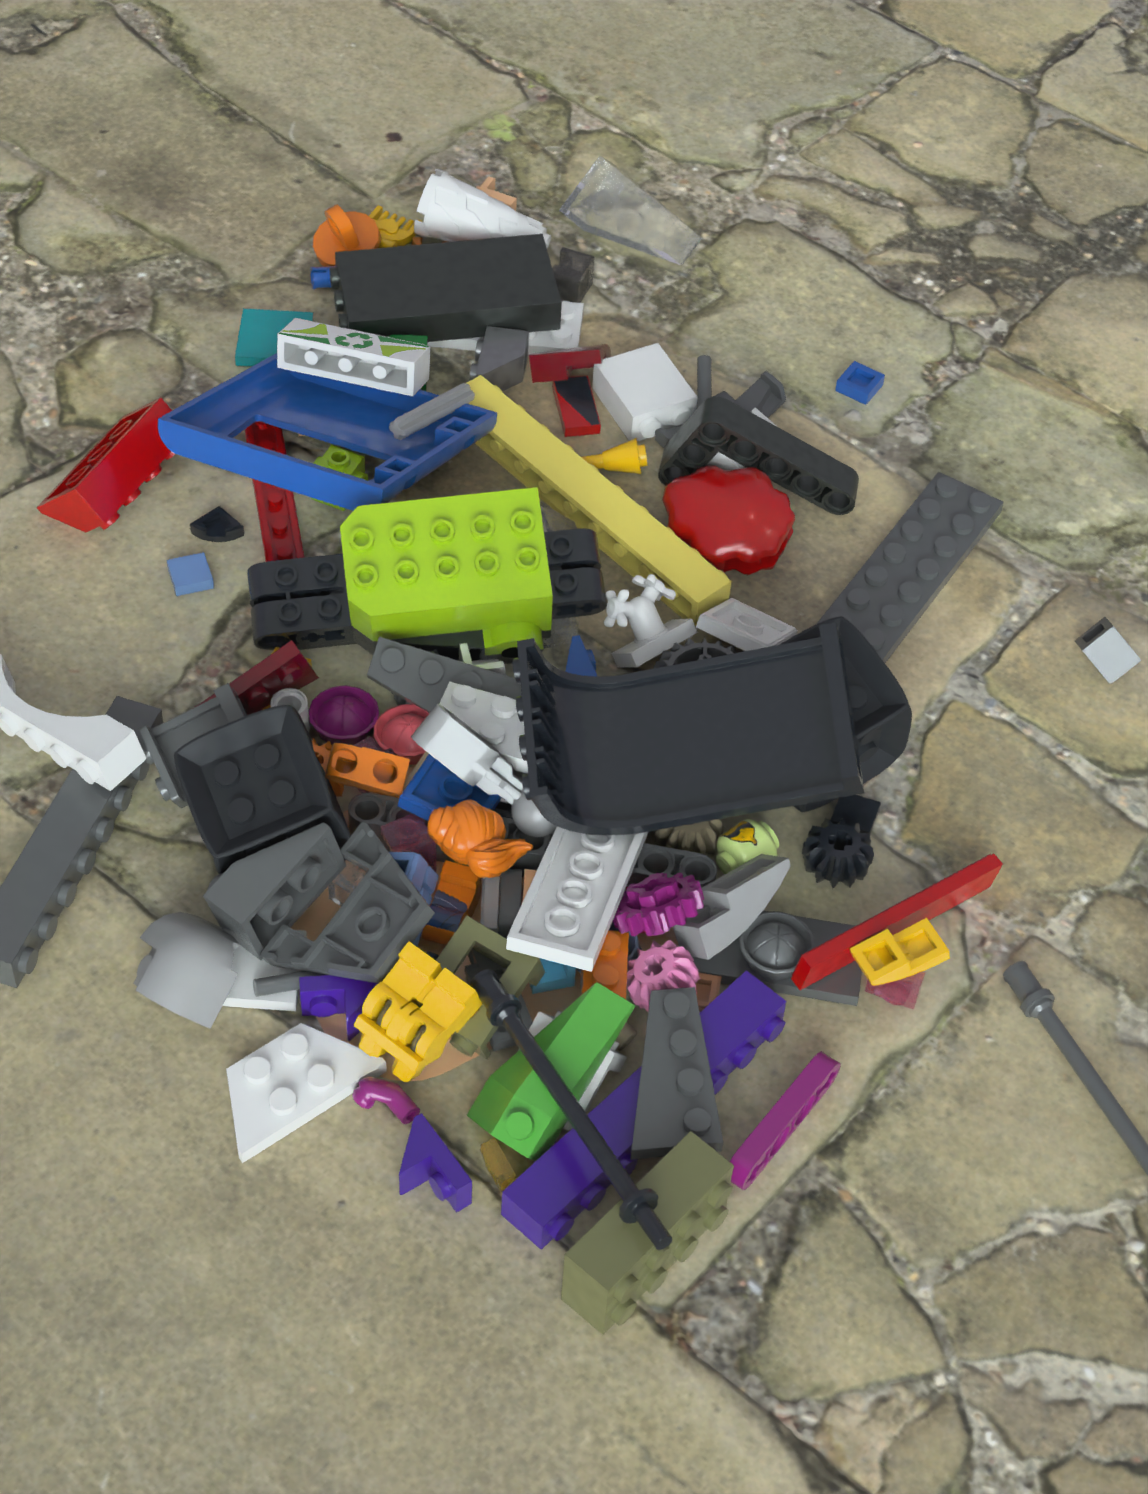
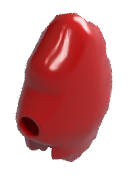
M707 465L692 474L675 478L664 489L662 501L668 514L667 527L672 529L675 535L688 546L696 549L711 565L723 572L736 570L748 576L761 570L773 569L793 534L792 526L795 522V514L790 509L789 497L786 493L773 488L768 475L757 468L747 467L729 471L714 465Z

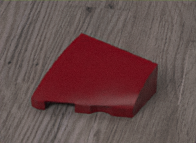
M607 344L532 353L529 355L532 383L568 380L573 369L594 368V364H601L603 359L611 357V349Z

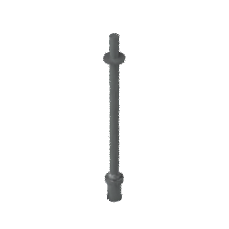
M1025 961L1012 964L1003 973V979L1010 985L1021 1001L1020 1008L1026 1017L1039 1019L1148 1176L1147 1142L1052 1009L1055 1000L1054 995L1049 989H1043Z

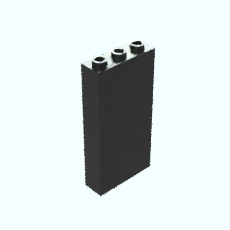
M543 234L335 252L336 267L329 268L332 289L338 288V290H334L336 312H343V314L338 315L339 327L385 337L389 335L428 336V342L484 337L487 326L529 332L560 330L562 302Z

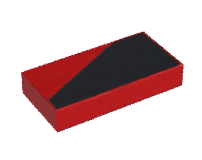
M588 375L569 377L568 380L553 381L552 389L564 437L600 434L601 423Z

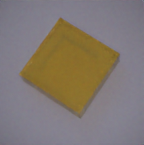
M494 1137L480 1145V1152L487 1170L502 1195V1192L517 1177Z

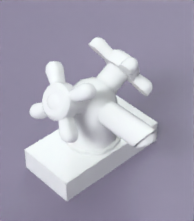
M654 574L648 575L646 579L640 575L633 577L632 582L645 589L640 596L631 599L629 602L626 601L629 597L628 590H621L618 597L613 590H609L605 594L608 600L606 607L608 616L604 620V625L606 627H613L615 620H617L619 626L626 627L628 619L636 638L633 642L611 653L617 667H638L663 653V651L672 648L674 643L679 644L698 633L692 619H672L663 624L654 603L656 600L660 601L662 596L674 600L676 592L666 588L664 583L656 579Z

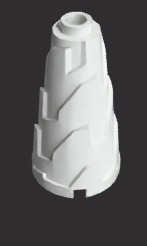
M435 169V174H431L417 208V212L425 215L424 221L415 220V234L425 238L433 237L448 242L543 234L548 249L551 235L546 234L547 228L542 227L543 223L516 212L505 203L488 196V194L472 185L454 178L446 171Z

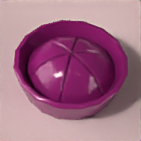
M348 685L335 686L320 692L312 700L308 710L310 722L323 741H330L331 745L333 743H343L355 746L364 742L374 729L379 716L378 703L373 696L361 688Z

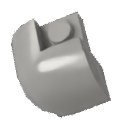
M183 912L164 915L151 923L140 937L152 949L149 955H146L141 960L137 969V977L133 984L137 986L136 991L178 1015L211 1029L238 974L231 970L234 951L239 946V943L235 937L219 926L196 915Z

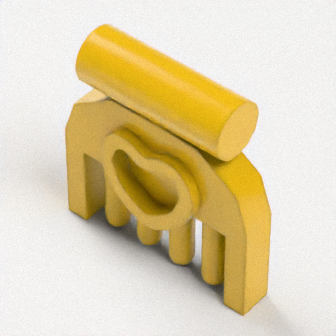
M377 205L369 217L375 220L382 237L378 248L404 246L411 242L412 237L417 235L414 232V221L412 219L408 220L403 228L400 229L406 218L402 216L396 222L395 220L398 216L394 213L389 219H386L389 216V211L383 212V207Z

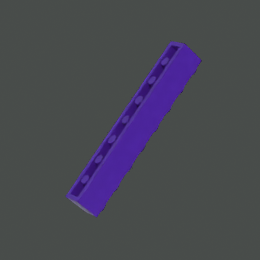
M747 970L700 1012L715 1095L723 1088L728 1075L737 1067L739 1069L745 1068L754 1058L757 1048L765 1041L769 1043L774 1041L785 1026L783 1017L787 1001ZM642 1065L587 1114L629 1175L635 1169L638 1160L630 1159ZM572 1128L502 1192L501 1215L542 1250L552 1239L556 1241L562 1239L572 1228L574 1219L584 1209L588 1211L593 1210L604 1198L606 1189L611 1185V1182L575 1129Z

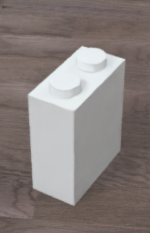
M659 343L605 358L601 364H594L592 389L629 441L637 438V441L652 438L655 436V430L659 428L666 430L683 425L696 411L697 395Z

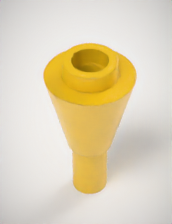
M637 438L603 451L602 454L581 457L597 469L604 468L608 471L642 474L641 467L648 466L645 444L638 445Z

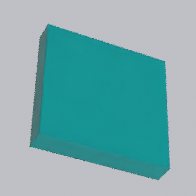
M243 309L235 353L236 366H254L276 354L278 333L295 318L314 322L313 312Z

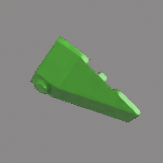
M597 982L534 1037L578 1102L636 1006ZM520 1050L489 1076L467 1113L470 1119L490 1135L528 1159L535 1161L553 1146L568 1121Z

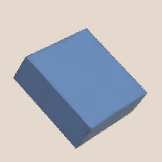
M204 552L166 560L176 596L214 589L213 577Z

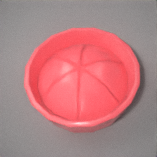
M402 704L386 710L378 717L374 725V738L381 750L385 753L410 759L409 765H416L426 751L411 736L429 713L415 704Z

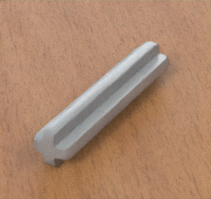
M462 383L396 418L390 423L389 430L393 432L394 438L402 440L454 412L462 405L469 404V402L474 400L475 393L471 391L469 384Z

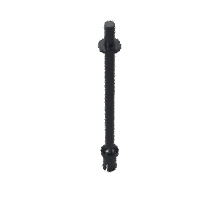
M486 969L477 973L471 980L470 986L476 990L481 1002L486 1007L488 1020L494 1026L505 1027L624 1201L619 1208L621 1220L625 1223L638 1222L657 1250L668 1247L673 1238L654 1212L658 1205L657 1193L650 1188L638 1189L519 1017L522 1009L519 999L514 994L507 992L494 970Z

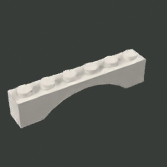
M0 654V728L7 735L14 736L16 734L24 739L27 745L34 751L39 752L42 750L46 752L59 766L63 768L69 766L76 770L89 784L96 782L109 791L114 789L147 759L134 730L108 715L90 717L62 716L44 712L28 705L16 695L15 681Z

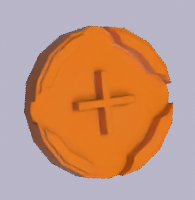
M338 204L324 212L327 220L318 227L313 236V249L320 264L324 267L336 266L335 252L377 249L382 239L375 220L364 213L356 211L344 212Z

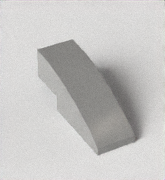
M760 854L702 887L705 899L703 900L704 908L697 910L698 915L696 917L687 918L686 924L673 926L679 947L683 946L685 950L690 952L692 957L707 960L728 947L749 928L766 908L791 866L789 858Z

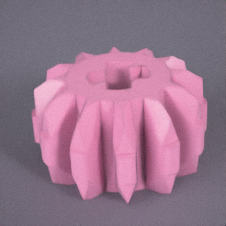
M653 940L650 949L647 951L638 949V958L628 961L627 989L633 1003L636 1006L638 1005L640 1009L645 1008L646 1011H649L652 990L695 987L696 990L695 983L700 979L699 970L693 962L694 959L690 952L685 950L683 946L678 947L671 940H668L662 946Z

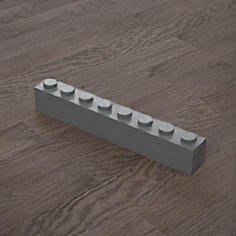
M116 696L105 714L134 730L139 742L143 740L139 728L145 725L149 728H155L163 724L162 709L120 696ZM146 760L111 791L96 782L89 784L74 769L69 773L0 887L1 984L18 988L25 974H30L34 970L38 960V952L44 941L50 940L53 937L57 928L58 917L64 907H69L73 903L79 881L84 874L87 875L91 872L95 863L96 852L102 842L106 843L110 839L114 829V821L120 811L124 812L128 808L132 798V791L138 780L143 781L150 767Z

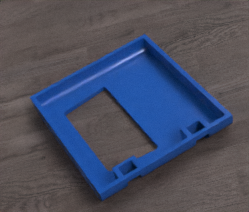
M276 353L158 418V431L165 446L177 455L354 511L357 506L389 502L398 496L402 490L411 487L458 455L463 449L470 447L489 434L496 425L497 412L466 403L447 416L399 440L394 438L393 432L389 430L390 423L439 395L419 390L414 396H408L277 368ZM259 421L386 461L375 468L374 478L367 481L234 439V437L252 423Z

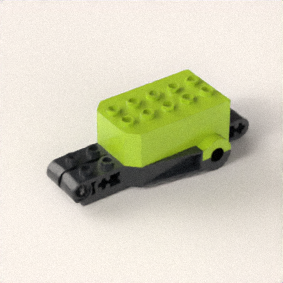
M538 487L357 506L340 525L343 554L261 562L252 565L247 570L249 600L252 606L253 643L257 648L274 650L276 647L281 648L292 640L299 650L358 644L373 655L379 637H383L418 649L421 647L422 650L428 652L437 649L439 655L458 661L459 644L467 643L471 661L498 659V661H503L504 664H512L513 659L518 658L517 641L534 638L541 652H543V639L551 638L552 619L594 615L602 612L607 607L603 573L600 570L602 566L596 532L586 528L544 532Z

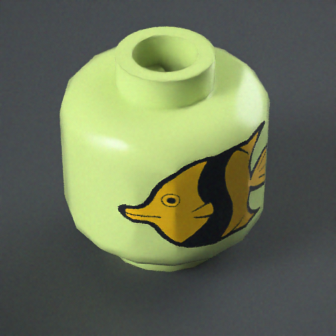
M752 819L742 820L718 837L716 844L718 852L716 856L717 865L724 874H727L760 854L778 856V838L771 827L765 822H757Z

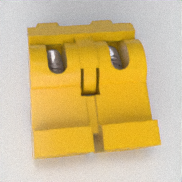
M410 941L407 942L398 954L400 959L382 982L378 983L370 991L363 1003L362 1014L357 1016L354 1027L362 1032L359 1048L369 1056L377 1058L387 1052L394 1056L395 1061L391 1068L392 1073L403 1082L413 1080L421 1074L428 1064L440 1058L445 1048L444 1046L453 1033H458L482 1006V1002L474 988L447 968L442 969L440 963Z

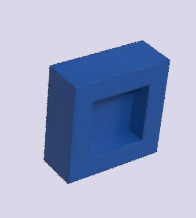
M853 361L837 380L835 391L867 405L883 386L885 375Z

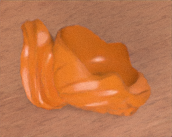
M464 800L457 803L454 807L446 805L444 808L434 809L428 820L427 829L430 838L448 857L460 864L469 865L471 871L480 878L500 876L533 848V845L524 839H505L506 828L503 818L497 812L481 806L474 800Z

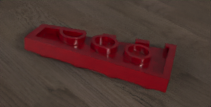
M291 640L229 684L237 692L247 715H250L271 705V699L278 691L286 688L299 690L319 679V677ZM215 693L203 702H201L200 704H198L197 706L215 698Z

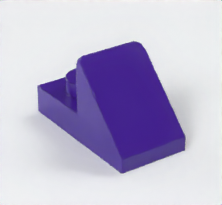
M332 975L299 977L302 1016L329 1017L333 1014L346 1013L347 1041H351L360 1032V1030L354 1027L357 1016L362 1014L363 1003L370 991L378 983Z
M421 1113L413 1119L399 1171V1194L404 1195L429 1180V1184L440 1201L446 1199L457 1213L472 1204V1180Z

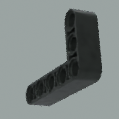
M713 396L703 401L667 442L663 450L658 478L665 486L675 478L692 474L701 467L706 466L719 452L745 467H754L768 475L772 482L829 513L844 515L851 512L855 507L859 476L853 468L723 397Z

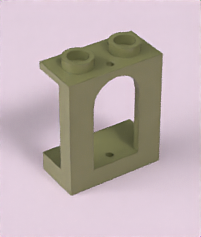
M469 916L465 917L436 959L442 969L447 968L455 974L471 949H474L506 968L499 980L507 992L514 994L517 998H519L528 983L536 987L545 974L543 965L538 957L506 949V938ZM484 1005L481 1006L478 1012L468 1020L458 1033H453L450 1044L469 1057H472L474 1052L488 1059L491 1053L486 1045L498 1029V1026L490 1023L486 1016L487 1009Z

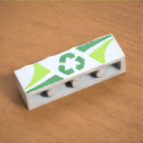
M295 318L278 333L277 368L414 396L429 380L431 346Z

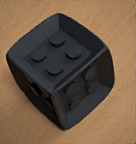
M843 616L822 621L781 644L821 637L819 625L836 622L843 644L864 784L887 769L904 752L912 723V711L899 682L872 645L850 621ZM838 798L795 805L794 807L800 812H808Z
M291 705L274 706L237 719L196 737L174 753L175 767L183 793L201 838L214 858L218 874L224 873L236 861L323 822L330 826L340 850L351 837L329 780L325 778V771L315 755L306 726L298 711Z

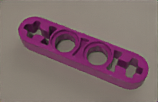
M822 1051L813 1057L731 1158L730 1162L734 1165L731 1183L742 1190H746L754 1182L830 1088L840 1070L841 1063Z

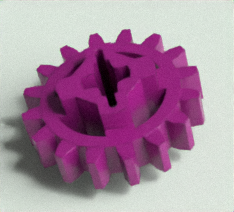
M655 873L649 875V877L638 884H630L627 891H624L613 918L615 928H618L621 934L630 931L631 936H636L642 931H646L647 936H657L665 934L675 925L686 924L687 918L696 917L698 915L697 910L704 908L703 900L705 899L699 880L695 881L693 875L683 877L682 873H677L672 877H668L667 873Z

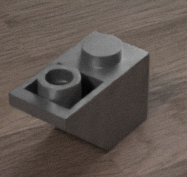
M487 326L484 340H477L475 361H478V364L472 363L469 381L482 375L490 383L498 386L502 392L523 382L528 361L529 331Z

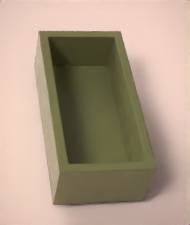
M690 1131L636 1184L639 1190L650 1188L657 1193L658 1205L654 1212L672 1236L671 1244L662 1250H657L638 1222H623L619 1217V1208L624 1201L620 1199L565 1253L561 1300L603 1335L614 1323L618 1326L625 1323L637 1306L636 1301L646 1291L650 1294L654 1293L665 1281L668 1275L667 1270L677 1260L682 1263L691 1256L698 1245V1238L707 1229L713 1232L723 1223L729 1212L726 1205L728 1197L733 1190V1186L730 1184L734 1165Z

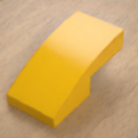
M927 918L894 935L886 929L850 948L851 955L872 986L912 976L950 959L949 949Z

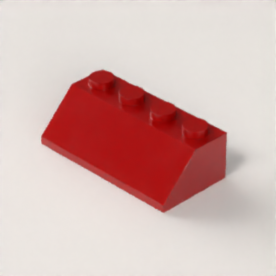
M160 397L121 417L37 506V509L42 514L85 533L99 526L103 530L111 526L120 517V514L117 512L122 505L127 506L141 494L139 486L143 482L151 481L162 471L160 463L164 459L169 460L176 455L165 446L158 431V418L171 412V408Z

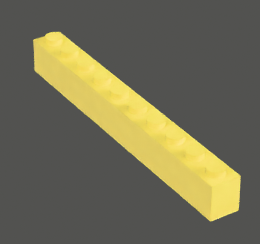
M482 375L466 383L470 385L471 391L475 393L474 400L469 402L470 405L497 412V421L494 429L475 442V444L527 488L538 487L539 498L574 528H586L595 531L599 549L631 576L640 575L646 579L648 575L654 574L656 579L663 582L666 588L674 590L676 592L674 600L664 596L660 600L682 619H692L696 627L699 616L702 613L729 599L732 581L728 579L723 571L716 569L696 549L691 548L677 537L672 529L664 526L645 507L632 500L624 493L621 487L614 485L594 465L589 464L575 453L570 445L564 444L545 425L536 421L521 405L513 402L498 386L490 383Z

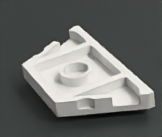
M300 1023L228 1067L226 1070L239 1159L244 1163L353 1093L355 1088L359 1087L358 1082L361 1079L369 1076L378 1078L386 1073L385 1060L382 1057L369 1056L354 1045Z

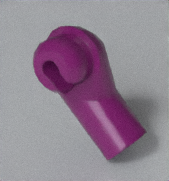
M369 1076L361 1079L358 1082L359 1087L353 1090L352 1098L360 1107L372 1108L377 1100L386 1104L403 1124L412 1122L414 1117L420 1113V1108L397 1083Z

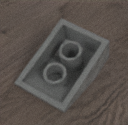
M323 822L232 863L224 873H220L213 878L203 897L220 927L235 937L243 948L259 960H262L263 958L259 954L283 924L291 928L347 865L330 826Z

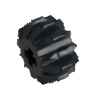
M842 817L837 824H833L825 818L823 823H821V827L812 826L808 832L806 842L803 843L802 854L805 859L806 872L815 873L816 883L828 880L834 889L838 882H842L850 888L855 883V879L863 880L867 875L869 866L873 862L874 852L873 847H871L870 834L860 833L859 823L848 826Z

